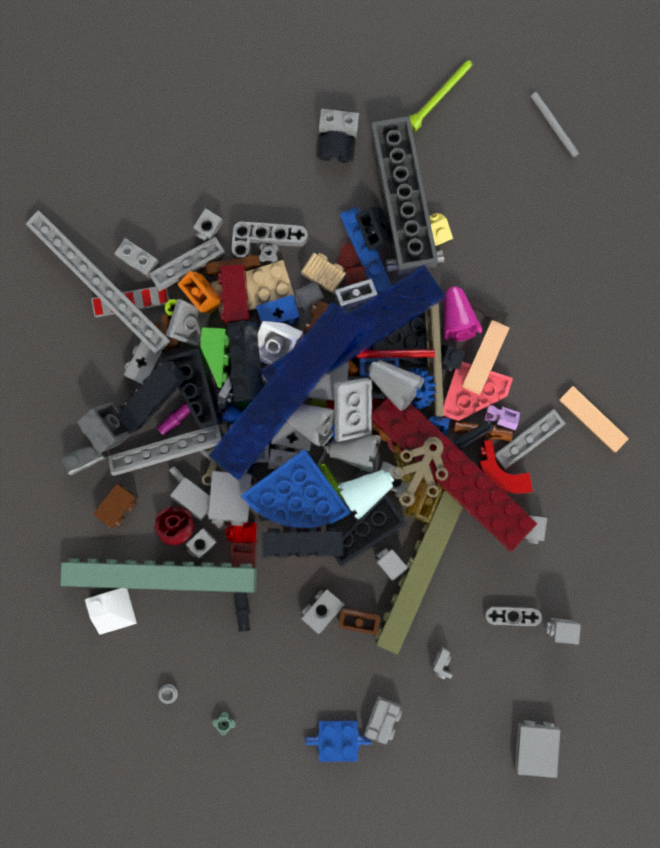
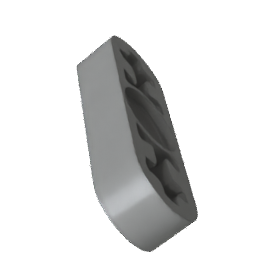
M491 606L486 609L484 614L485 619L493 625L537 626L542 620V615L537 609L527 607ZM493 610H495L497 614H503L502 610H505V621H502V617H495V620L492 621V618L489 617V614H492ZM510 611L518 613V619L514 622L508 619ZM521 611H524V615H531V612L537 615V619L535 618L531 622L530 619L523 618L524 622H521Z

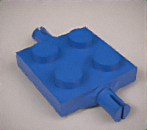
M319 721L317 737H305V746L317 745L319 762L358 761L360 745H371V741H365L371 739L360 737L358 721Z

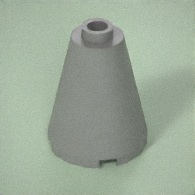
M381 360L378 362L374 361L368 369L370 372L369 377L400 411L412 402L417 395V387L421 388L424 382L421 376Z
M295 402L285 404L282 409L283 419L315 445L324 446L334 432L331 428L333 424L335 425L334 410Z
M369 435L343 441H336L334 438L331 442H328L327 453L333 459L366 472L374 473V471H377L381 453L378 446L381 447L380 435Z

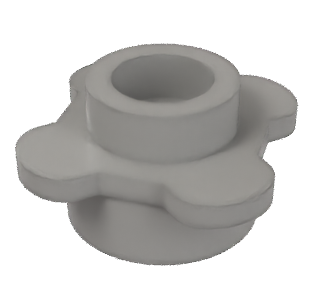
M265 243L260 245V261L275 263L278 260L276 256L278 246L276 244L266 245Z

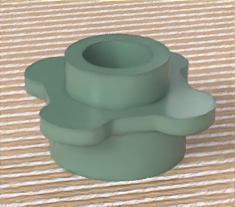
M222 712L221 716L212 722V725L223 736L227 734L230 728H234L236 725L235 721L229 718L227 712Z

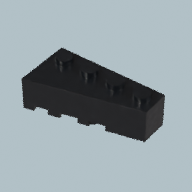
M318 527L307 528V531H299V528H287V532H279V528H268V532L262 533V558H269V556L291 557V555L296 557H308L311 555L343 556V531H339V527H327V531H319Z

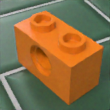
M189 271L178 283V286L200 312L212 314L221 304L219 294L201 273Z

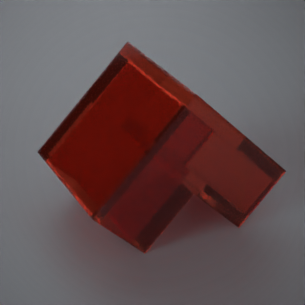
M232 542L231 563H233V566L240 567L241 563L252 564V567H256L257 543Z

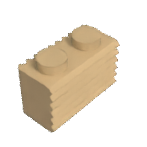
M313 253L301 271L303 276L332 295L346 276V273L343 272V267L336 263L332 265L328 262V258L321 253L318 255Z

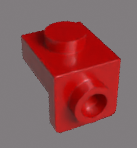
M228 522L225 531L227 541L256 542L257 523H243V526L231 525V522Z

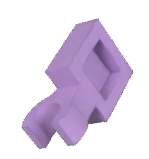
M488 406V413H485L484 417L486 421L498 420V425L516 430L520 412L502 407L500 410L494 406Z

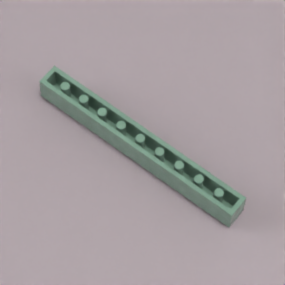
M68 558L67 562L61 563V586L255 592L257 584V567H252V564L241 563L240 567H233V563H221V566H213V562H202V566L194 565V562H182V565H175V561H163V564H156V561L145 560L144 564H137V560H125V563H118L117 559H106V563L99 562V559H87V562H80V558Z

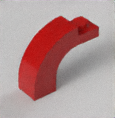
M492 440L483 441L482 446H480V453L482 457H485V461L478 462L480 470L504 492H533L530 473L512 475L501 470L495 459Z

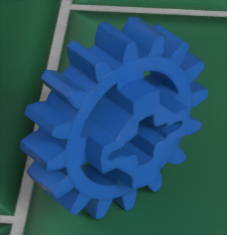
M422 367L409 368L406 371L421 376L424 379L422 387H417V395L411 404L417 409L429 406V401L434 400L432 394L437 393L433 389L436 383L431 381L434 377L428 376L429 371H423Z

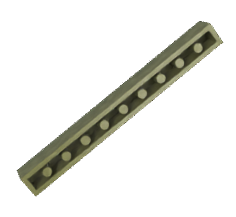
M442 487L437 495V498H439L437 505L433 504L429 512L431 516L429 523L425 522L421 530L423 537L421 541L417 540L414 546L415 555L413 558L410 557L406 564L408 571L405 576H401L398 582L400 589L391 598L390 604H392L390 611L386 610L382 621L385 623L382 629L378 628L377 635L374 637L377 640V646L397 655L463 508Z

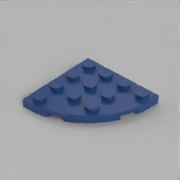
M305 449L241 495L245 502L260 515L289 527L313 528L342 519L351 513Z

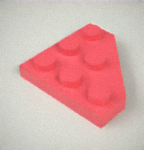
M462 362L460 370L454 371L443 405L444 417L459 421L507 397L513 378L490 371L480 395L462 387L471 368V364Z

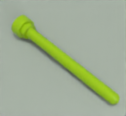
M466 61L417 114L409 116L413 131L416 132L421 127L422 119L472 66L471 61Z

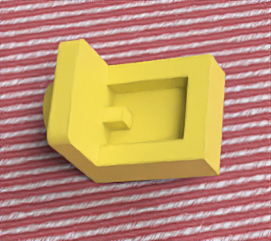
M441 213L430 215L435 246L453 239L446 217Z

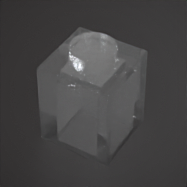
M316 281L295 291L296 297H294V300L299 308L303 307L304 311L313 305H317L319 301H324V296Z

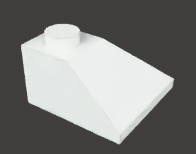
M263 321L258 332L260 361L283 372L303 332L288 324Z
M118 588L85 599L90 619L99 634L137 623L127 588Z

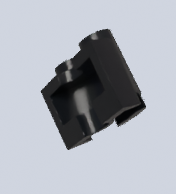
M328 131V135L319 133L316 157L323 161L338 158L339 162L349 163V161L354 159L356 139L354 136L346 137V133L338 131Z

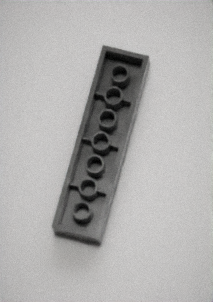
M410 117L372 122V140L398 275L436 269L438 258Z

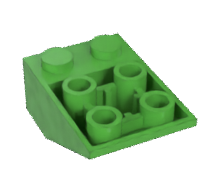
M202 327L201 349L218 387L222 390L229 377L226 369L230 367L231 360L228 354L230 346L226 329Z

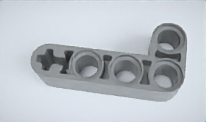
M238 222L233 228L232 253L235 258L250 256L251 243L301 247L308 241L307 230L302 226ZM241 228L248 230L244 236H240L237 233ZM259 230L267 232L264 237H258L256 234ZM278 231H283L285 237L278 239L275 237V234ZM288 232H291V240H289ZM298 233H302V237L300 240H297L296 237L298 236ZM239 247L246 248V252L242 255H238L236 250Z

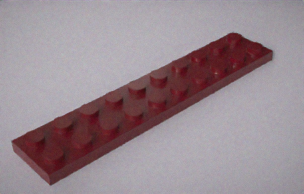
M387 398L371 414L372 422L403 451L422 447L425 441L431 437L440 439L443 443V451L440 455L444 467L448 470V476L444 480H439L436 477L437 468L432 458L429 466L434 481L509 552H512L537 525L521 507L411 403L400 411ZM431 444L430 449L432 451L437 450V446L435 444ZM425 454L415 456L412 460L415 463L420 462ZM443 470L438 472L440 477H444L446 475V473Z

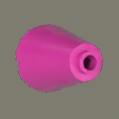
M458 286L450 287L444 294V339L450 341L449 338H454L455 342L471 339L476 336V332H482L481 324L463 289Z

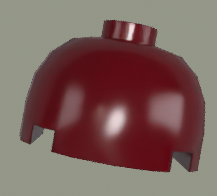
M178 506L179 508L174 509L167 507L155 518V532L160 540L168 545L182 544L191 537L194 529L193 518L184 507Z

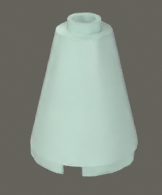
M380 470L338 485V488L343 489L341 494L351 511L354 510L355 513H358L355 517L359 519L393 487L392 482H394V479L389 471L385 473L384 470Z

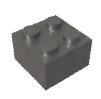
M113 402L92 408L77 421L82 432L87 435L93 447L99 453L119 446L134 433H131L116 416L119 410Z

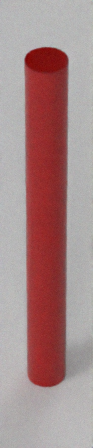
M435 349L357 350V358L435 357Z

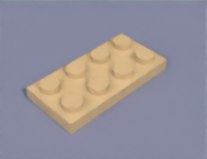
M283 260L246 271L249 311L256 310L258 305L290 295L295 297ZM219 281L211 282V286L219 294L222 291V285H219ZM223 303L218 306L220 315L221 310H224Z

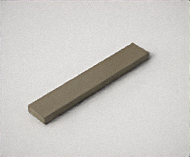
M429 300L424 302L427 349H435V357H427V368L429 371L428 376L434 377L431 380L432 383H436L433 389L437 391V393L432 394L434 400L429 401L430 416H444L439 301Z

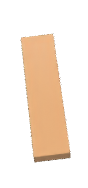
M494 320L491 321L462 385L463 388L480 395L509 327Z
M574 386L559 399L567 409L614 453L629 439Z

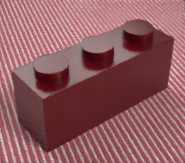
M244 264L221 266V273H218L219 285H222V291L219 292L220 302L224 305V310H221V320L225 321L226 325L243 320L250 321L247 275Z

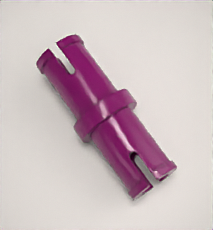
M184 402L174 412H170L169 416L156 426L162 435L165 436L174 426L180 425L181 420L190 413L187 402Z

